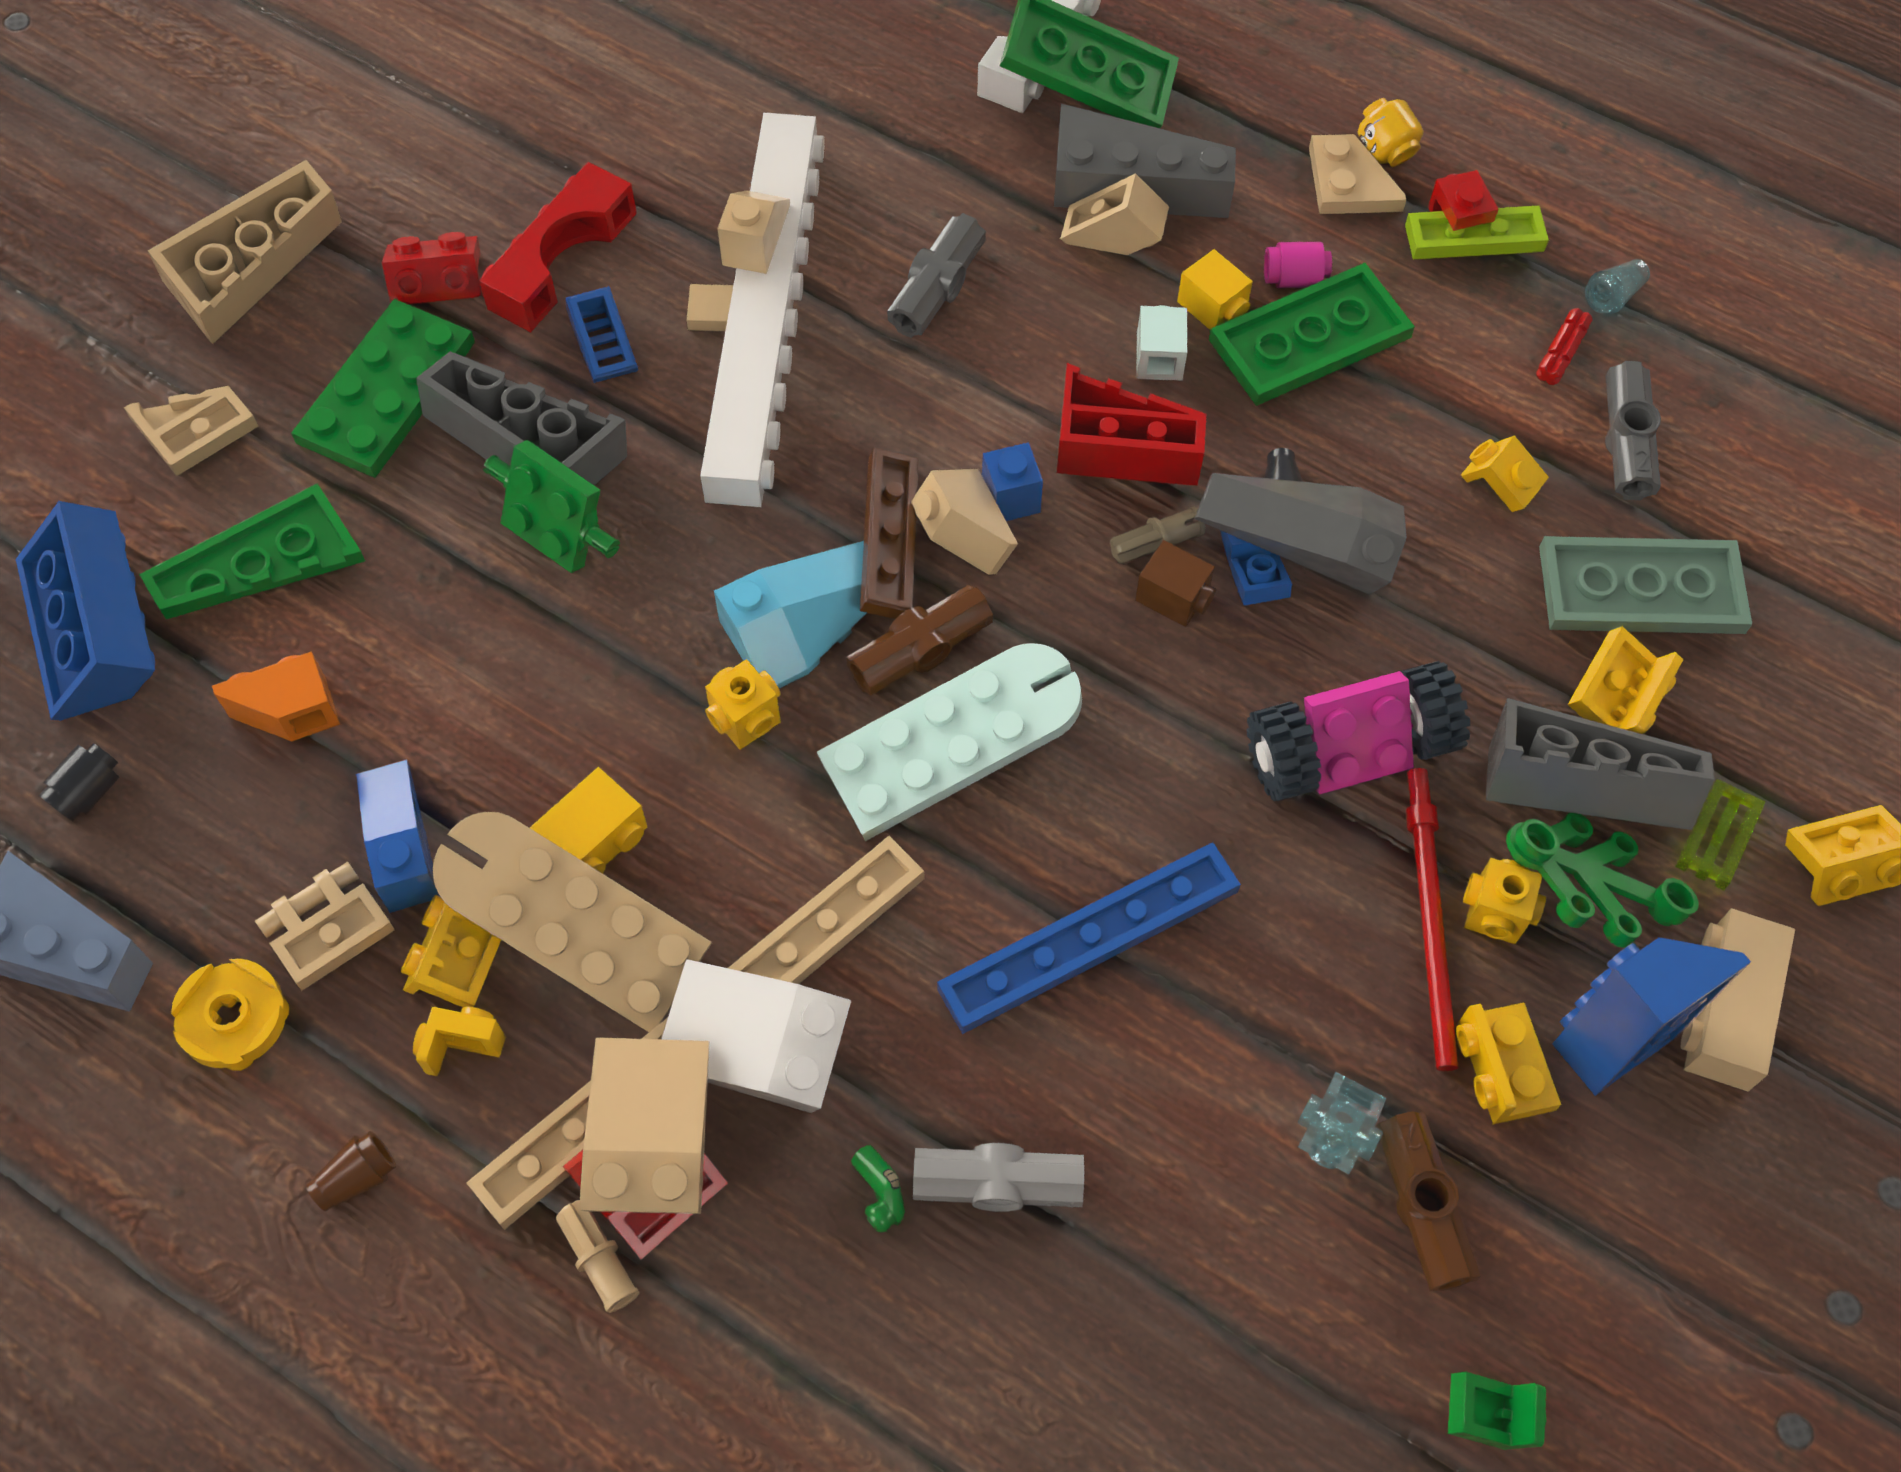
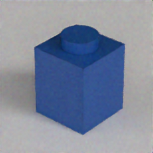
M1029 442L983 453L982 477L1005 520L1009 521L1040 513L1043 479Z

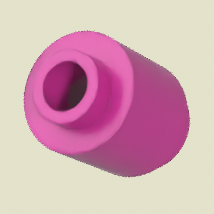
M1278 242L1276 247H1266L1264 255V279L1266 284H1276L1277 288H1306L1331 276L1332 254L1331 251H1324L1322 242Z

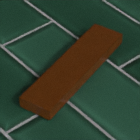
M873 447L868 460L860 611L896 619L903 612L911 609L913 605L916 512L911 501L917 493L919 458Z

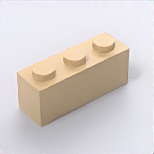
M1732 908L1717 924H1709L1701 945L1742 952L1751 963L1684 1030L1681 1039V1049L1688 1051L1684 1071L1748 1092L1768 1075L1795 928Z

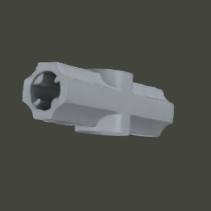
M1006 1143L981 1144L976 1146L974 1150L915 1148L913 1200L969 1202L975 1208L994 1212L1016 1211L1021 1209L1023 1205L1065 1206L1071 1208L1082 1207L1084 1155L1025 1153L1023 1148Z

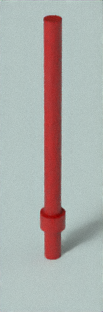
M1414 768L1407 772L1410 806L1406 809L1407 830L1413 834L1436 1070L1454 1071L1458 1069V1058L1434 832L1439 829L1437 807L1431 804L1428 770Z

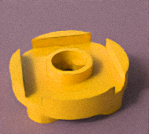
M229 959L232 963L221 964L216 967L209 964L191 974L178 989L172 1002L171 1014L175 1017V1031L173 1032L176 1041L194 1060L212 1068H228L232 1071H241L248 1068L255 1059L265 1054L276 1042L289 1015V1005L283 996L280 985L265 968L249 960ZM237 1002L242 1003L239 1008L240 1016L234 1022L220 1025L222 1018L217 1013L223 1005L232 1008Z

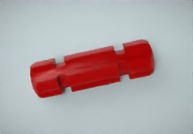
M1574 308L1569 311L1564 324L1561 325L1536 372V376L1540 381H1546L1549 385H1555L1560 382L1565 369L1570 364L1593 320L1589 312H1583L1580 308Z

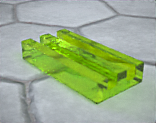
M1716 779L1711 786L1675 867L1683 871L1690 868L1696 871L1695 877L1703 881L1709 877L1716 881L1714 886L1725 890L1731 883L1766 801ZM1723 795L1729 798L1706 852L1703 858H1700L1695 854ZM1742 804L1748 807V810L1721 868L1715 865L1714 862L1737 809Z

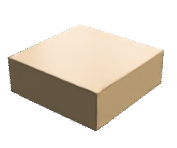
M690 284L687 311L688 330L726 331L733 285Z

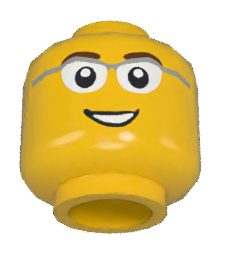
M1381 98L1364 110L1363 115L1365 118L1359 125L1358 135L1367 150L1379 164L1389 163L1391 167H1395L1406 162L1419 151L1421 147L1419 142L1424 131L1406 101L1396 99L1387 102L1386 98Z

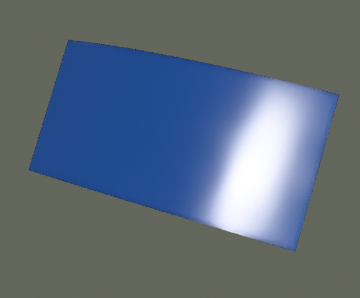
M1220 530L1227 560L1243 605L1291 597L1292 582L1279 555Z

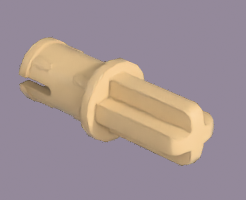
M577 1200L563 1207L557 1214L556 1220L578 1257L575 1264L578 1271H586L605 1305L606 1312L612 1313L631 1303L640 1292L637 1287H634L615 1254L618 1249L615 1240H607L592 1212L579 1210L580 1200Z

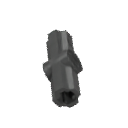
M964 213L958 217L952 216L930 250L922 248L915 256L909 270L907 283L887 311L888 321L895 326L899 333L910 338L914 335H922L944 301L951 303L958 296L965 280L967 267L986 241V230L978 224L975 218Z
M1624 361L1618 366L1610 367L1606 374L1610 428L1605 437V445L1612 455L1615 492L1621 494L1624 500L1640 501L1647 496L1656 495L1661 486L1656 431L1660 426L1661 416L1658 409L1653 405L1650 370L1644 368L1642 362Z

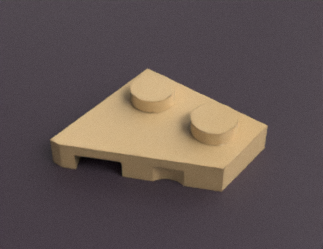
M1355 134L1311 136L1309 151L1319 214L1403 212L1406 195Z
M229 386L208 389L197 395L186 393L168 397V405L143 409L140 403L137 402L124 407L133 423L176 476L259 427L253 414Z

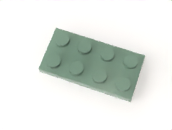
M1544 536L1539 546L1550 630L1611 631L1623 626L1629 632L1746 634L1752 626L1737 540Z

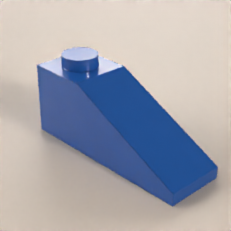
M404 760L356 774L364 844L375 890L389 913L431 901L434 895L440 896L434 883L433 861L408 761Z

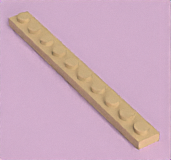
M888 836L740 957L728 969L800 984L924 880V870ZM668 1017L642 1039H661ZM591 1081L466 1182L504 1230L570 1176L562 1166L583 1149Z

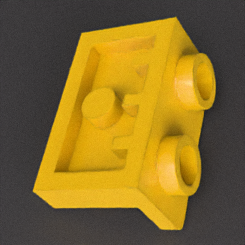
M1882 805L1795 827L1787 831L1785 846L1814 876L1811 899L1817 906L1847 900L1855 896L1901 884V824Z
M434 895L422 920V924L429 927L422 945L417 943L412 945L401 969V973L408 975L403 991L414 994L420 989L458 1006L474 1007L501 939L450 908L440 896Z
M1525 1003L1485 1011L1481 1004L1469 1006L1458 1022L1459 1025L1456 1028L1457 1041L1462 1054L1465 1057L1471 1058L1476 1073L1474 1078L1475 1094L1480 1106L1483 1109L1488 1108L1493 1124L1556 1111L1560 1107L1561 1102Z

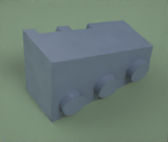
M7 851L0 864V975L130 1012L153 962L130 938Z

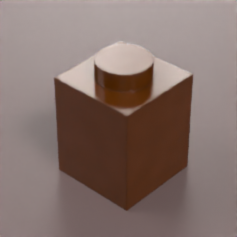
M1163 540L1139 575L1135 601L1186 627L1196 612L1202 615L1206 612L1214 598L1216 588L1211 586L1215 566Z

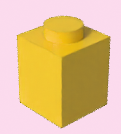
M1213 249L1182 272L1177 302L1184 308H1187L1188 312L1211 330L1215 326L1248 312L1253 281Z

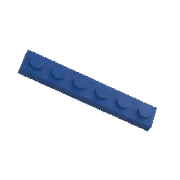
M1212 842L937 982V990L961 1033L964 1034L1238 893L1241 884Z

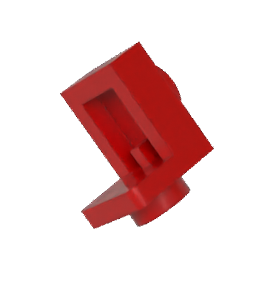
M1478 170L1461 174H1450L1444 178L1436 179L1428 205L1430 212H1444L1453 231L1494 222L1499 210Z

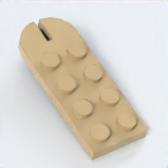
M482 812L471 815L457 823L447 834L486 858L488 861L483 869L443 844L439 846L433 863L435 887L440 897L450 908L648 1032L658 1026L671 1009L686 959L701 962L712 944L705 937L521 822L502 813Z

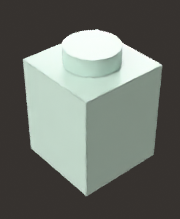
M1165 305L1141 306L1137 329V379L1182 381L1187 357V308Z

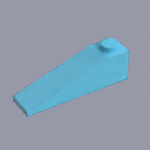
M864 541L762 568L714 590L719 622L743 661L747 659L758 673L763 670L766 671L773 678L778 688H781L808 675L820 664V657L836 642L841 644L851 634V628L867 614L860 611Z

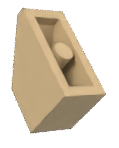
M1135 173L1069 205L1060 239L1069 245L1129 255L1161 241L1169 206Z
M751 191L730 193L718 226L722 265L767 274L790 207V199Z
M978 469L933 470L929 473L911 501L916 515L920 519L930 540L988 575L997 574L1018 545Z

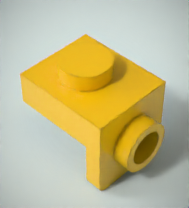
M1515 435L1494 442L1492 439L1483 442L1470 454L1469 458L1472 462L1461 474L1467 483L1484 478L1511 512L1525 509L1549 478Z
M432 1007L427 1024L421 1023L416 1031L413 1042V1054L426 1074L438 1076L447 1047L500 1058L506 1037L494 1016L485 1010L475 1007H463L461 1012Z

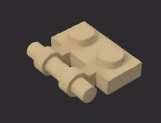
M348 861L330 873L325 869L312 877L315 881L313 884L289 899L285 895L271 903L272 910L255 920L266 938L283 927H286L288 930L269 944L301 991L395 931L363 883L347 894H343L342 889L359 879ZM325 900L329 901L330 905L302 922L300 916Z

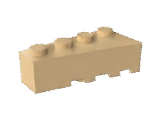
M305 160L149 249L148 252L163 283L213 344L342 221L332 190L309 162Z

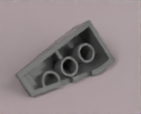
M1213 473L1210 476L1194 518L1369 595L1391 583L1407 538L1404 506L1361 487Z

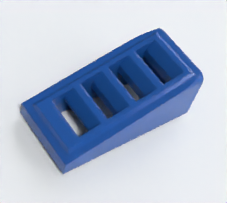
M610 286L566 297V311L593 383L638 371V366ZM605 313L607 317L588 323L583 322V318ZM611 327L612 332L590 338L588 336V332ZM613 341H616L618 345L597 352H594L592 348L594 346H598ZM622 355L623 362L599 368L597 361Z

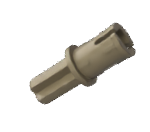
M1191 506L1184 511L1160 520L1157 517H1151L1147 520L1146 525L1114 536L1110 540L1113 558L1119 564H1125L1154 553L1163 540L1175 545L1193 537L1204 535L1205 523L1198 521L1188 526L1185 525L1194 521L1198 508Z

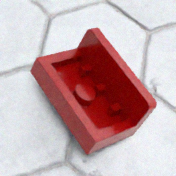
M450 232L440 235L438 240L420 241L418 237L409 236L398 238L392 244L387 245L382 260V267L390 303L393 299L406 304L479 297L482 290L478 273L480 258L478 237H465V234L462 232Z

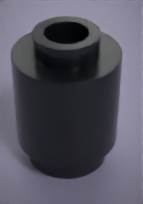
M94 743L87 750L77 745L43 782L47 787L38 796L73 822L81 812L87 815L120 778L113 771L118 762Z

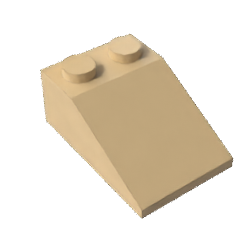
M596 1038L583 1146L579 1210L701 1214L709 1041Z

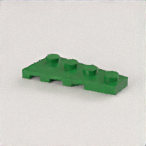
M317 483L139 575L165 619H170L365 562V559Z

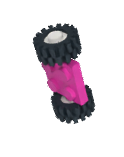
M1436 661L1304 697L1305 714L1303 711L1300 712L1299 706L1296 703L1293 704V702H1286L1251 712L1249 714L1250 717L1247 718L1249 728L1246 729L1247 737L1251 740L1248 746L1249 751L1253 753L1254 760L1252 763L1254 769L1259 771L1258 779L1261 784H1264V791L1268 796L1271 795L1273 801L1284 800L1315 790L1320 795L1414 768L1413 754H1417L1421 760H1426L1465 748L1468 745L1466 740L1470 739V732L1466 727L1471 725L1470 717L1465 715L1464 711L1468 709L1466 700L1462 701L1460 696L1463 692L1460 683H1454L1456 675L1452 670L1448 671L1447 664Z

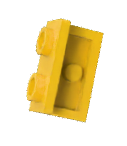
M1623 626L1611 630L1571 697L1568 706L1584 719L1644 734L1655 722L1656 715L1654 713L1663 696L1674 687L1676 683L1675 674L1683 662V658L1676 652L1657 658Z

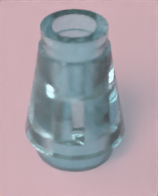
M1633 259L1594 273L1585 288L1587 303L1593 310L1599 313H1616L1620 311L1649 280L1650 270L1642 260Z

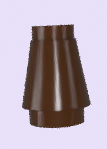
M369 1131L361 1138L354 1135L315 1178L306 1184V1188L318 1207L323 1211H328L333 1206H337L388 1180L387 1174L396 1168V1163L388 1148L376 1134Z

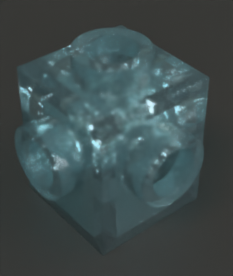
M1335 1072L1322 1098L1311 1094L1297 1122L1299 1125L1307 1128L1298 1148L1308 1152L1309 1156L1319 1165L1329 1169L1337 1168L1350 1174L1358 1157L1369 1161L1383 1134V1131L1375 1127L1386 1098Z

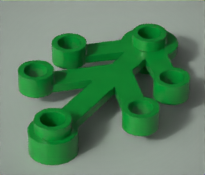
M1568 813L1559 823L1552 826L1540 820L1529 819L1515 824L1506 835V844L1513 859L1521 866L1537 870L1561 900L1556 906L1559 918L1570 927L1580 928L1594 915V902L1607 918L1603 925V932L1606 938L1615 946L1621 948L1629 946L1641 935L1642 927L1638 919L1623 908L1612 892L1648 906V911L1652 918L1664 926L1680 925L1698 909L1699 902L1696 894L1686 883L1679 879L1668 878L1655 888L1605 867L1609 864L1616 867H1624L1638 854L1637 843L1624 832H1614L1604 843L1578 854L1560 848L1563 844L1572 848H1578L1592 836L1593 827L1590 821L1582 814ZM1563 871L1572 874L1589 897L1577 891Z

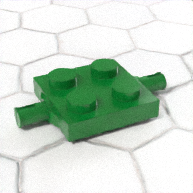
M529 440L514 446L511 465L501 460L497 455L490 456L484 463L485 468H483V471L501 482L505 488V499L500 523L568 572L573 573L585 566L590 545L601 552L606 558L613 557L619 550L618 545H620V541L599 528L597 505L601 490Z

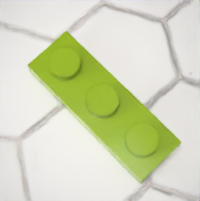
M1540 206L1498 208L1499 210L1494 222L1455 231L1452 230L1443 211L1408 213L1405 228L1412 258L1414 260L1544 252L1549 239Z

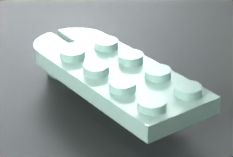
M1034 643L1014 646L817 751V754L864 840L867 841L1063 735L1073 726L1081 710L1082 694L1080 682L1076 672L1071 673L1069 661L1054 648Z

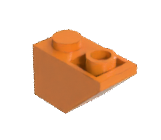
M312 651L303 655L285 657L271 666L253 672L238 673L227 681L212 685L214 695L229 718L291 742L340 725L325 675Z

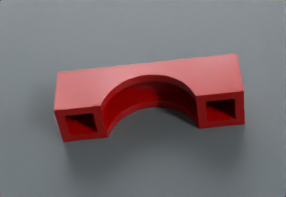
M587 162L576 175L571 176L567 180L559 194L549 204L541 208L537 218L526 230L512 240L510 247L503 255L485 269L479 283L487 310L531 333L558 303L552 276L549 271L553 260L565 249L579 243L588 241L611 243L637 214L632 184Z

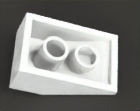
M686 959L661 1040L709 1041L708 1083L812 1113L821 1109L851 1000L800 984Z

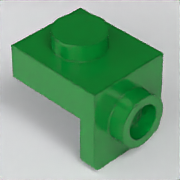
M1470 1372L1451 1374L1448 1434L1503 1450L1543 1446L1546 1425L1545 1386L1536 1383L1510 1385Z

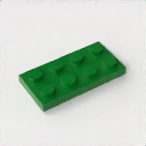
M1018 0L999 66L1116 118L1161 128L1179 57L1052 0Z
M1362 263L1211 328L1209 341L1253 403L1258 406L1410 339L1415 326L1368 265Z
M393 299L291 432L295 443L376 478L423 414L416 378L450 351L465 357L475 344L472 331Z

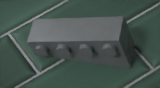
M1061 104L1054 207L1069 208V205L1136 173L1169 206L1168 214L1229 218L1235 186L1236 148Z
M450 351L416 378L423 416L486 460L492 455H497L501 460L511 465L514 446L529 440L585 480L596 485L627 458L625 419L613 414H609L607 418L589 412V405L572 398L568 403L546 395L545 388L528 382L526 385L517 384L507 380L505 372Z
M1507 698L1489 746L1486 800L1692 830L1715 780L1712 754Z

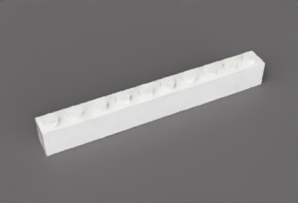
M763 113L750 191L789 198L790 207L767 274L736 268L700 475L705 503L761 507L764 489H772L774 461L769 460L770 450H778L780 422L775 421L776 411L784 412L786 384L781 383L782 373L790 374L792 347L787 346L788 336H796L798 312L797 309H793L794 300L801 301L803 273H798L799 265H807L809 240L804 237L805 230H812L814 222V203H809L810 196H817L819 190V169H814L815 162L822 163L824 158V136L817 135L816 116Z

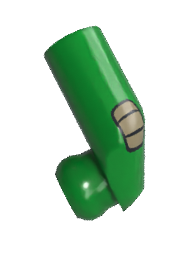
M864 1146L854 1154L851 1163L874 1190L878 1201L866 1207L865 1215L872 1227L877 1232L883 1233L889 1230L893 1224L898 1226L905 1215L899 1177L873 1146Z

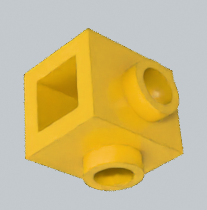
M747 659L734 668L727 667L719 671L712 678L710 684L705 686L709 707L705 709V713L709 721L720 734L726 733L739 750L781 723L777 700L781 693L777 684L766 671L763 670L758 673Z
M1490 858L1481 875L1472 873L1468 881L1463 903L1470 906L1464 928L1491 938L1516 944L1528 925L1537 926L1541 919L1546 903V896L1538 894L1542 875L1528 870L1527 867L1521 866L1515 860Z

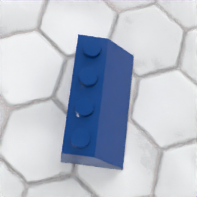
M58 501L16 558L51 720L59 721L132 698L155 671V656L149 648L145 632V616L139 608L135 592V576L130 571L125 551L126 540L124 534L120 531L116 511Z
M1660 937L1641 950L1635 943H1632L1606 964L1609 968L1591 982L1592 989L1581 996L1574 1003L1576 1008L1560 1020V1024L1565 1029L1552 1045L1596 1096L1676 1039L1751 961L1742 952Z

